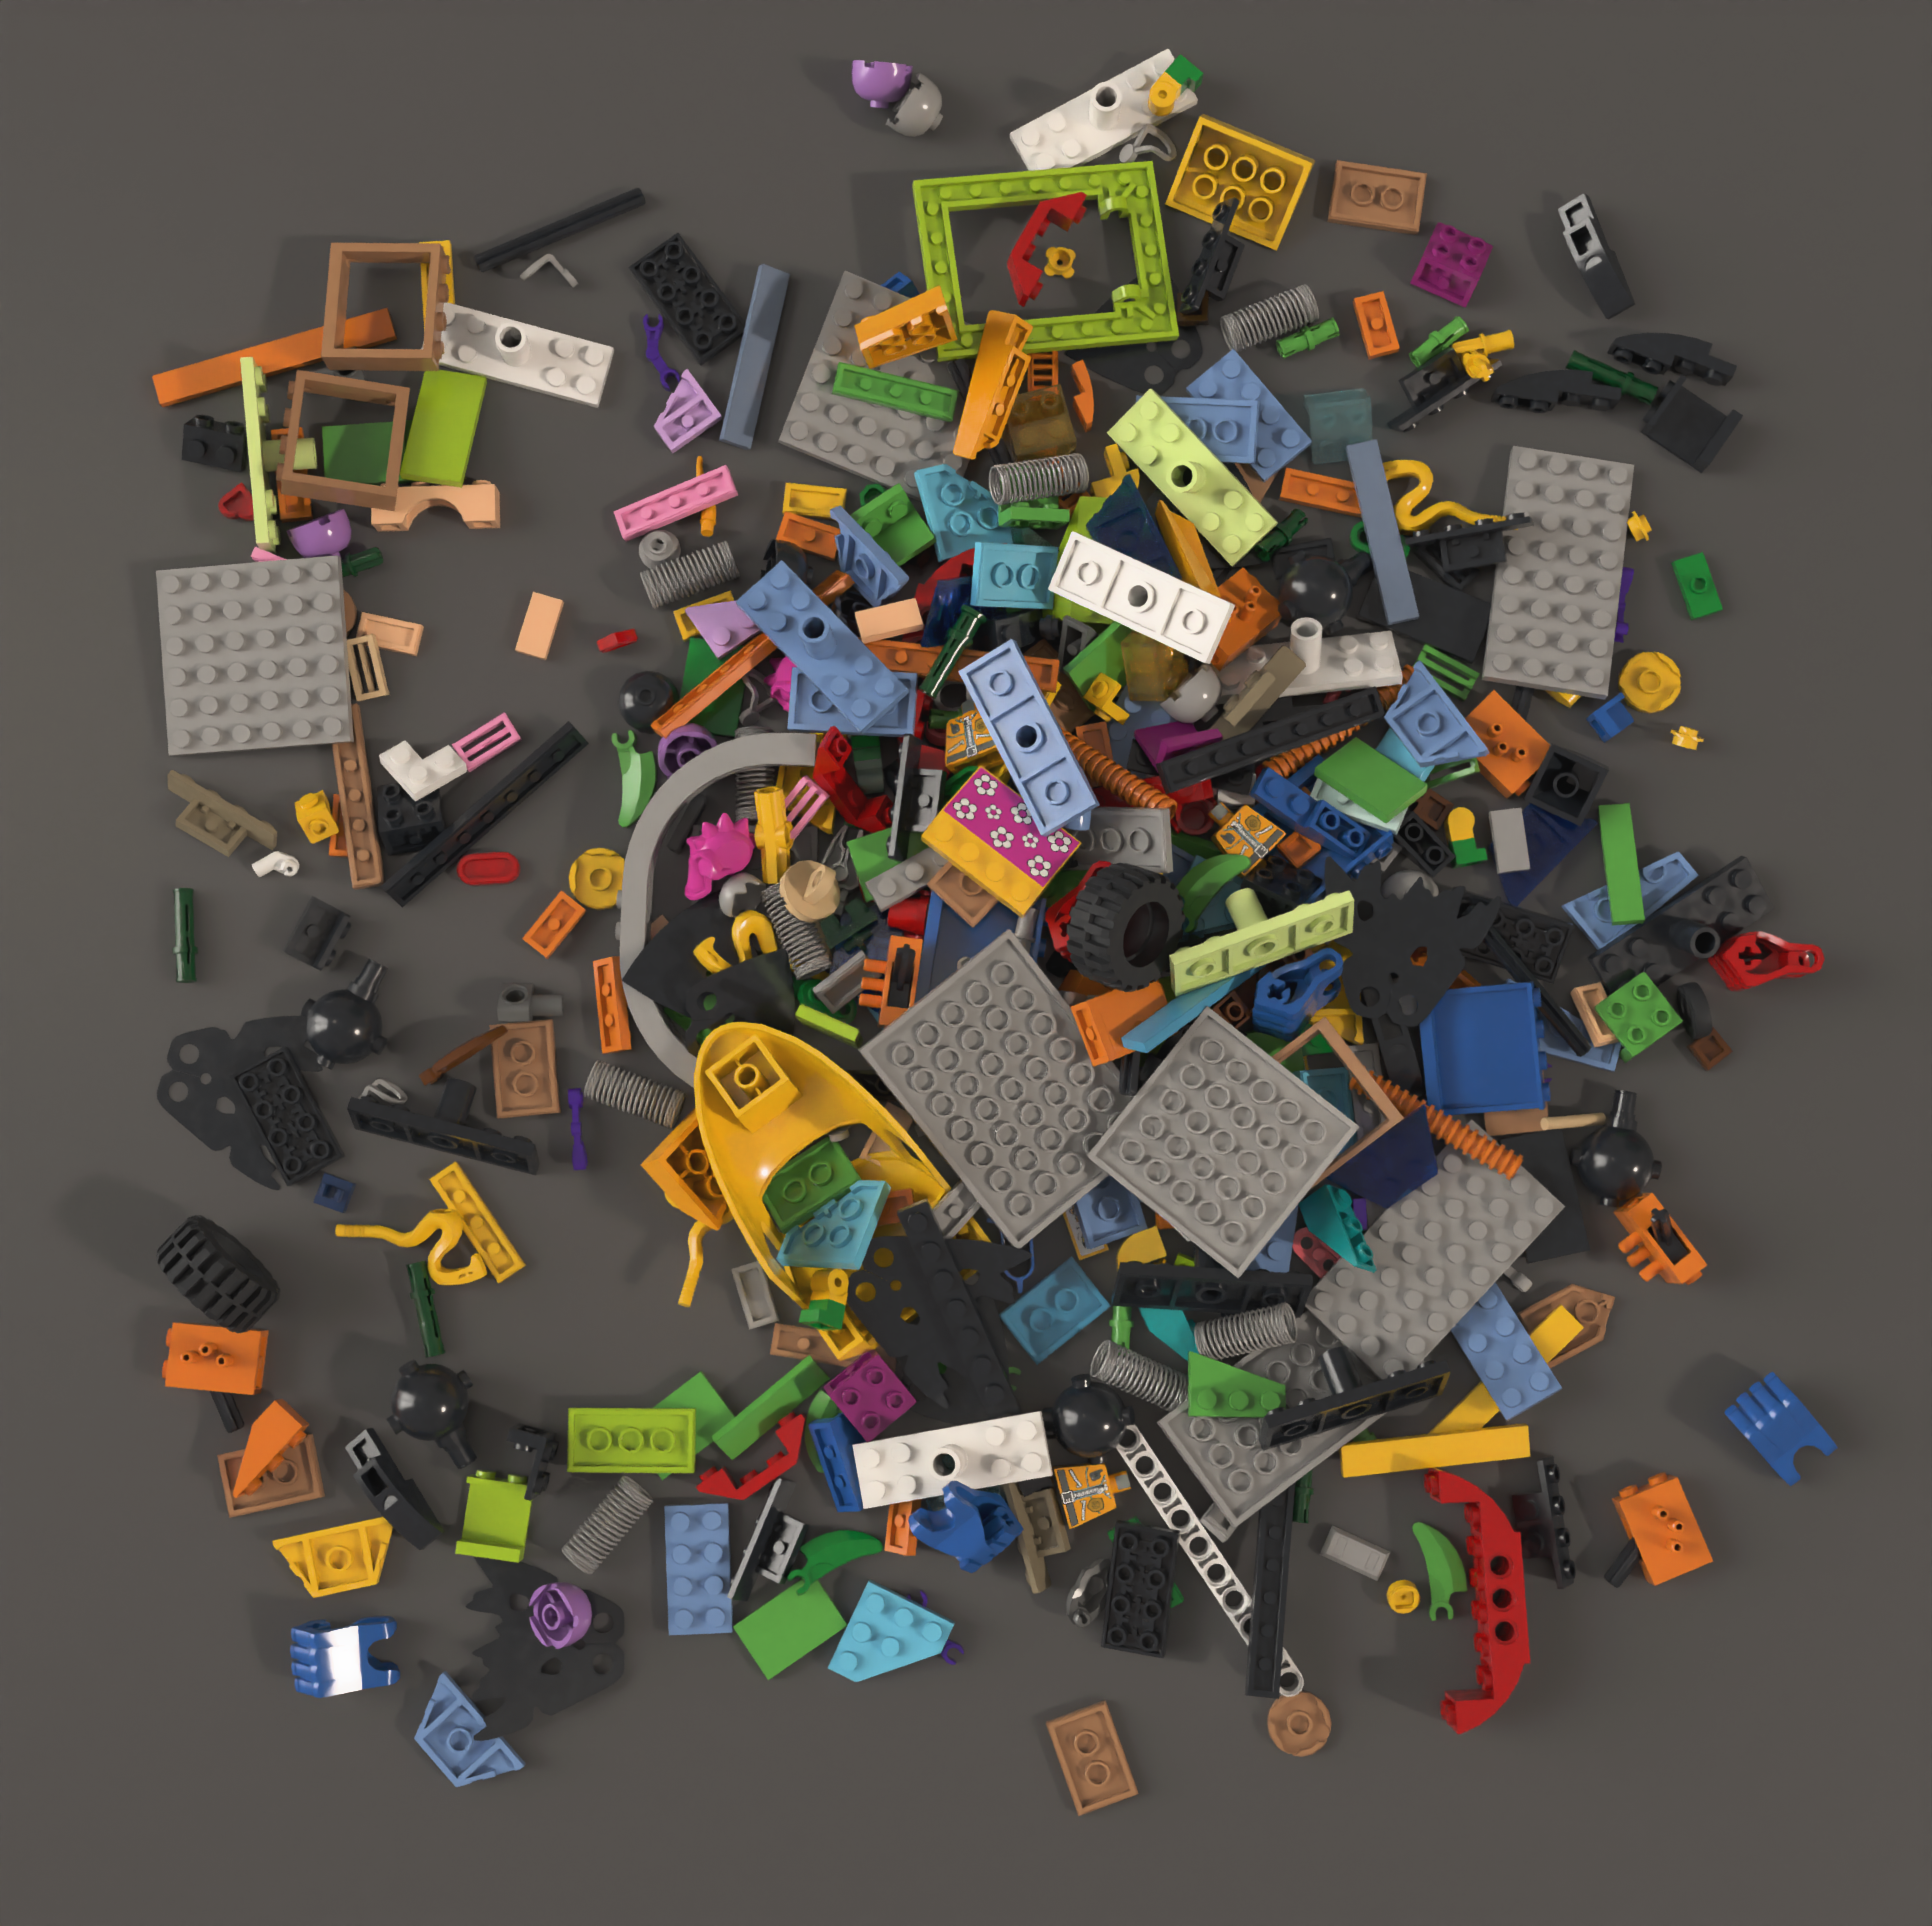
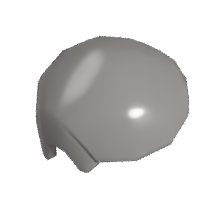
M747 872L733 875L723 884L720 891L719 903L721 911L729 917L736 918L741 910H755L762 901L759 895L766 889V883Z

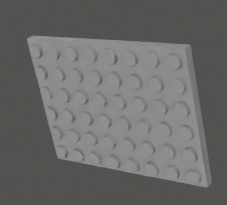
M1010 929L1003 932L858 1049L1013 1247L1022 1248L1109 1176L1108 1173L1091 1161L1087 1155L1134 1096L1121 1095L1119 1092L1120 1071L1112 1061L1093 1067L1070 1006Z

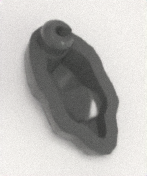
M1098 1558L1090 1566L1083 1568L1076 1584L1069 1591L1066 1602L1067 1616L1074 1625L1080 1628L1089 1625L1090 1621L1098 1617L1104 1609L1107 1600L1111 1566L1110 1559Z

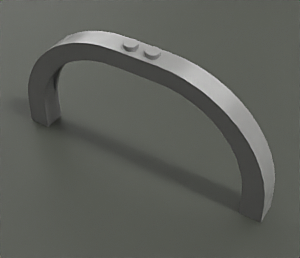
M762 733L724 742L688 761L657 790L645 807L632 834L624 863L622 890L617 892L616 903L617 909H621V922L616 923L615 938L620 940V971L622 979L634 960L651 941L655 866L663 840L679 813L705 788L731 774L763 766L815 767L818 747L820 746L819 735L806 733ZM622 981L630 1012L649 1047L676 1076L694 1088V1072L697 1057L688 1052L685 1039L673 1026L661 1004Z

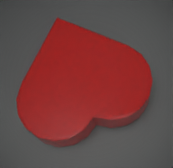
M241 482L220 499L218 507L221 514L228 519L233 520L240 517L245 521H253L252 494Z
M635 629L612 633L596 643L600 652L607 653L637 642L638 637Z

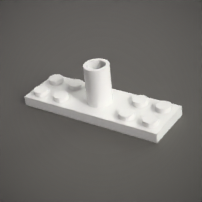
M1166 49L1112 79L1097 84L1093 89L1012 131L1010 139L1027 169L1034 171L1080 167L1139 135L1144 125L1149 123L1157 126L1196 105L1198 99L1195 93L1186 88L1176 99L1172 112L1167 116H1156L1149 110L1150 89L1175 60L1170 50Z
M444 303L443 312L446 314L447 327L446 331H442L441 341L444 343L445 352L442 354V359L439 360L440 366L473 375L486 376V378L591 407H599L614 354L613 347L452 303Z
M1073 531L1048 587V590L1207 664L1211 663L1235 607V604Z
M1308 617L1297 619L1292 623L1290 642L1251 646L1220 672L1212 663L1209 664L1220 679L1222 686V695L1217 704H1225L1234 694L1238 696L1246 687L1244 685L1246 679L1255 670L1259 672L1282 645L1287 646L1306 663V667L1279 698L1371 688L1374 686L1400 685L1403 678L1391 631L1322 638V625L1317 620Z
M1041 1411L852 1445L864 1509L944 1495L942 1488L950 1481H958L972 1489H979L1053 1475ZM943 1454H949L953 1457L955 1461L954 1471L944 1466L942 1461Z

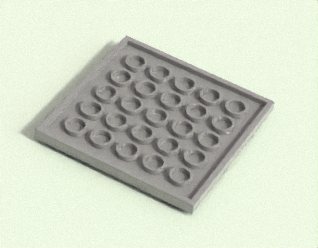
M844 271L778 443L889 489L899 483L908 497L922 502L914 476L915 471L947 464L955 469L956 473L963 477L970 459L953 454L965 402L959 392L953 421L946 422L832 394L839 362L869 369L860 349L854 325L860 323L862 319L868 316L877 315L911 299L848 271ZM935 347L872 368V370L958 390L948 369V364L952 361L937 362ZM977 358L964 359L971 374H973Z
M340 556L156 571L169 756L354 742Z
M1207 1006L1087 1157L1239 1279L1358 1130L1359 1126Z

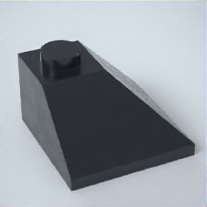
M1551 743L1524 800L1581 827L1609 771V767L1581 753Z

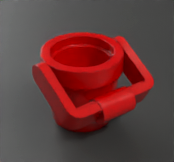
M1211 797L1205 800L1179 804L1175 812V821L1172 818L1170 826L1176 834L1182 831L1189 836L1203 835L1212 828L1215 822L1208 813L1218 803Z
M921 890L890 907L888 927L903 930L904 937L922 939L924 941L932 891Z

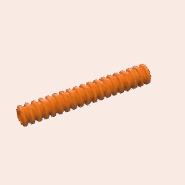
M1407 664L1403 667L1402 684L1376 687L1383 709L1388 711L1391 704L1396 702L1398 692L1403 684H1407L1414 672L1413 666ZM1368 722L1280 753L1277 757L1272 756L1270 757V762L1264 761L1262 763V769L1269 767L1285 779H1288L1289 774L1294 775L1297 772V768L1301 769L1305 766V763L1311 761L1318 754L1321 756V752H1328V747L1334 748L1337 741L1343 742L1344 736L1350 737L1352 731H1359L1360 726L1364 727Z
M1060 726L1074 756L1089 779L1096 781L1100 786L1103 785V788L1108 791L1110 790L1114 795H1118L1121 800H1126V803L1133 805V807L1169 808L1170 820L1173 818L1177 809V802L1174 799H1169V796L1162 794L1158 789H1154L1152 785L1146 784L1143 779H1139L1135 774H1131L1129 770L1124 769L1121 765H1116L1115 761L1109 760L1106 755H1101V752L1094 750L1090 745H1086L1084 741L1079 740L1078 737L1070 732L1064 731V728Z
M1373 1070L1369 1071L1372 1078L1404 1117L1402 1120L1407 1118L1410 1120L1409 1124L1414 1125L1415 1123L1419 1125L1418 1129L1422 1130L1424 1128L1428 1130V1135L1435 1134L1437 1140H1440V1138L1444 1139V1144L1448 1145L1451 1143L1454 1145L1453 1149L1457 1150L1459 1148L1463 1150L1462 1154H1470L1472 1160L1477 1158L1480 1160L1479 1164L1484 1165L1486 1163L1489 1165L1488 1169L1492 1170L1495 1168L1498 1170L1497 1174L1501 1175L1503 1173L1507 1175L1506 1179H1513L1523 1162V1155L1519 1154L1516 1156L1513 1154L1514 1150L1510 1149L1508 1151L1505 1149V1145H1497L1495 1139L1492 1141L1488 1140L1486 1134L1483 1136L1479 1135V1130H1470V1125L1466 1124L1463 1126L1461 1120H1453V1116L1450 1114L1448 1116L1444 1115L1442 1109L1439 1111L1435 1110L1433 1104L1431 1106L1426 1105V1100L1419 1101L1417 1095L1410 1096L1408 1090L1405 1089L1403 1092L1400 1090L1399 1085L1393 1086L1391 1085L1392 1081L1382 1080L1383 1076L1379 1075L1377 1077L1373 1075ZM1352 1077L1348 1084V1089L1351 1091L1356 1089L1358 1095L1364 1094L1366 1099L1370 1101V1098L1354 1077Z

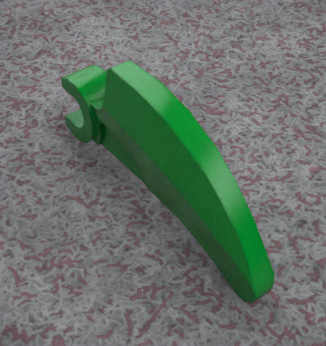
M852 1530L825 1533L813 1538L800 1547V1552L806 1558L807 1564L802 1570L797 1569L790 1572L787 1579L790 1582L794 1578H802L804 1585L796 1593L798 1596L803 1595L808 1591L810 1585L832 1570L852 1560L879 1554L883 1549L882 1542L873 1536Z

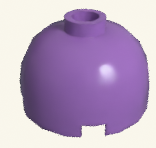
M853 60L851 71L852 85L855 92L861 98L871 101L870 107L888 109L889 103L900 101L910 88L913 66L878 61L865 63L864 60Z
M342 509L313 519L304 525L301 524L293 527L286 532L295 550L305 558L335 555L341 557L339 551L348 546L352 530L347 514Z
M686 723L684 726L672 731L666 739L661 738L658 744L659 767L667 776V779H669L672 774L688 761L718 744L713 734L704 726Z
M556 1582L542 1585L534 1591L529 1607L534 1605V1616L529 1618L535 1636L543 1645L547 1647L554 1646L556 1647L555 1649H560L577 1642L586 1634L591 1625L592 1610L587 1595L580 1587L569 1582Z

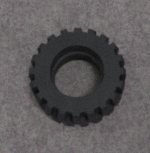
M1115 863L1096 872V877H1090L1085 883V889L1080 890L1076 896V905L1071 908L1069 914L1071 921L1070 924H1067L1066 933L1069 935L1067 948L1072 953L1070 958L1074 966L1077 967L1079 973L1084 977L1119 991L1133 992L1148 987L1149 983L1156 982L1161 977L1160 973L1169 968V955L1174 954L1179 949L1177 947L1178 941L1183 936L1184 930L1181 927L1182 923L1185 922V914L1181 908L1184 905L1178 889L1166 876L1132 864Z
M202 1215L188 1217L157 1250V1263L160 1264V1269L167 1275L168 1280L178 1288V1291L191 1301L190 1303L204 1312L208 1318L213 1319L218 1325L223 1328L226 1327L231 1332L243 1333L249 1331L279 1299L280 1288L278 1283L273 1279V1275L263 1266L264 1264L247 1247L243 1246L237 1238L230 1235L223 1227L215 1224L214 1221L206 1219Z

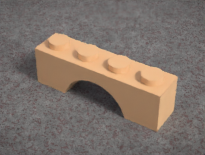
M476 480L472 482V485H463L462 488L447 485L430 486L426 482H413L410 487H399L398 485L395 511L371 508V524L378 532L408 531L414 518L423 510L433 506H446L456 510L462 515L469 529L500 528V492L495 484H491L487 480Z

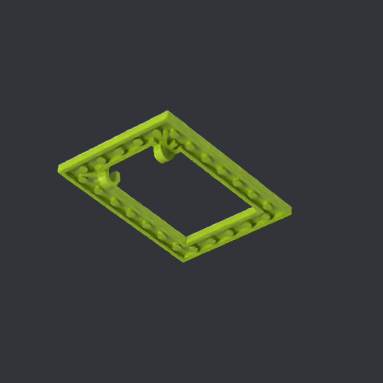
M1153 161L913 180L912 188L927 291L940 285L958 339L935 347L937 362L977 358L985 323L965 325L949 212L1036 205L1040 201L1079 192L1087 195L1085 200L1097 199L1100 220L1108 219L1110 213L1118 210L1119 218L1128 217L1138 285H1124L1112 291L1114 312L1024 320L1032 325L1033 329L1022 352L1029 354L1178 339L1179 331ZM1126 299H1132L1130 302H1123Z

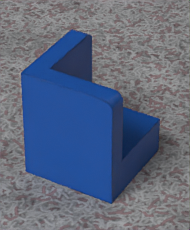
M1622 692L1586 718L1604 743L1634 722L1633 717L1621 703V700L1625 698Z

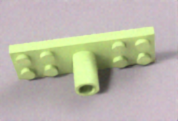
M241 357L256 544L260 550L276 554V545H281L279 526H276V522L273 520V514H278L277 497L274 496L273 490L270 487L269 472L277 471V464L284 463L285 454H279L281 439L266 440L265 423H270L269 406L265 403V398L262 393H267L268 391L266 374H263L262 366H257L253 357ZM313 437L297 439L293 470L317 469L316 447Z
M1150 388L1107 432L1190 522L1194 523L1196 529L1231 566H1235L1278 524L1276 519L1153 389ZM1190 468L1192 471V481L1186 486L1183 482V474Z
M1245 888L1232 893L1225 901L1237 931L1221 937H1210L1204 943L1193 947L1180 948L1174 954L1169 955L1171 988L1177 997L1353 933L1354 898L1349 890L1340 894L1332 893L1323 900L1312 904L1299 905L1293 911L1268 919L1253 889Z

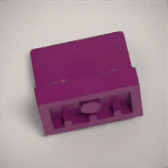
M1438 222L1410 284L1466 308L1493 246L1481 238L1470 236L1451 225Z
M1179 721L1136 729L1134 732L1135 739L1156 770L1157 763L1214 744L1223 739L1218 728L1197 732L1192 723H1182Z
M875 1349L863 1353L823 1387L829 1397L867 1442L873 1440L916 1403V1399Z

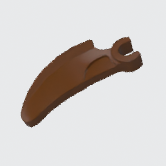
M501 1025L454 1048L440 1058L433 1067L419 1074L423 1084L427 1086L430 1083L431 1085L444 1077L445 1072L466 1061L496 1039L505 1035L508 1032L505 1025Z

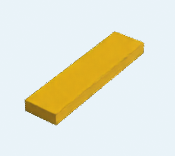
M455 1161L429 1179L447 1207L456 1210L462 1217L464 1233L498 1283L503 1282L526 1266L458 1162Z

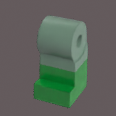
M868 735L851 736L856 777L860 790L864 795L884 792L880 737Z

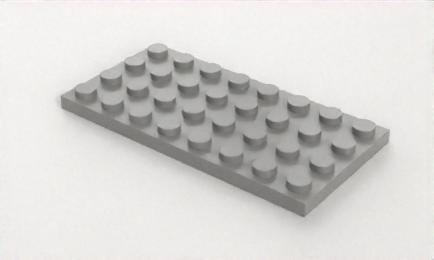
M1512 447L1502 517L1523 512L1525 517L1530 516L1533 519L1534 526L1503 531L1507 562L1496 564L1482 680L1606 699L1610 681L1634 465L1525 447Z
M1472 1119L1466 1123L1470 1125V1130L1474 1131L1475 1129L1479 1130V1135L1483 1136L1484 1134H1486L1488 1136V1140H1493V1138H1491ZM1449 1143L1378 1217L1368 1230L1363 1233L1366 1244L1373 1252L1372 1259L1377 1270L1373 1273L1354 1267L1341 1257L1311 1289L1304 1308L1380 1380L1386 1379L1389 1374L1398 1370H1405L1406 1372L1414 1370L1565 1207L1521 1165L1513 1179L1508 1180L1506 1179L1507 1175L1503 1173L1501 1175L1497 1174L1498 1170L1495 1168L1492 1170L1488 1169V1164H1479V1159L1475 1158V1160H1472L1470 1154H1462L1463 1150L1459 1148L1455 1150L1453 1149L1454 1145Z
M1308 1310L1301 1315V1318H1296L1298 1337L1295 1343L1292 1342L1287 1345L1282 1344L1281 1346L1277 1345L1265 1350L1261 1349L1260 1351L1250 1352L1233 1365V1367L1286 1385V1409L1296 1407L1300 1401L1308 1398L1319 1400L1332 1395L1318 1357L1330 1349L1344 1346ZM1349 1350L1363 1386L1380 1381ZM1188 1399L1160 1419L1157 1424L1231 1526L1235 1528L1386 1413L1265 1451L1262 1450L1258 1440L1263 1418L1188 1417Z

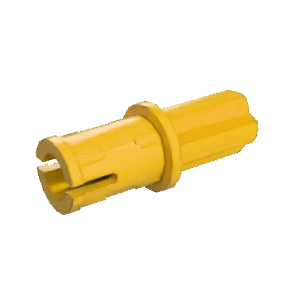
M1511 330L1486 336L1481 333L1477 338L1455 342L1451 348H1454L1459 360H1461V356L1465 351L1470 354L1469 350L1471 349L1488 357V354L1514 349V338Z
M1472 349L1469 350L1470 354L1465 351L1461 356V364L1467 374L1472 378H1480L1484 382L1490 380L1489 375L1494 373V369L1490 365L1488 358Z

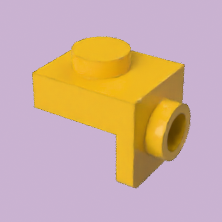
M1100 673L1083 696L1085 700L1096 707L1093 713L1107 723L1114 719L1122 725L1130 716L1112 702L1121 689V684L1104 673Z
M323 790L317 793L306 794L299 801L294 802L297 821L310 843L314 844L339 832L338 825L331 815L329 800Z

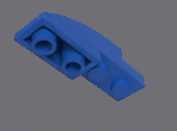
M1269 767L1262 769L1249 793L1251 797L1269 809V815L1321 846L1352 860L1362 853L1371 836L1369 831L1325 800L1316 801Z

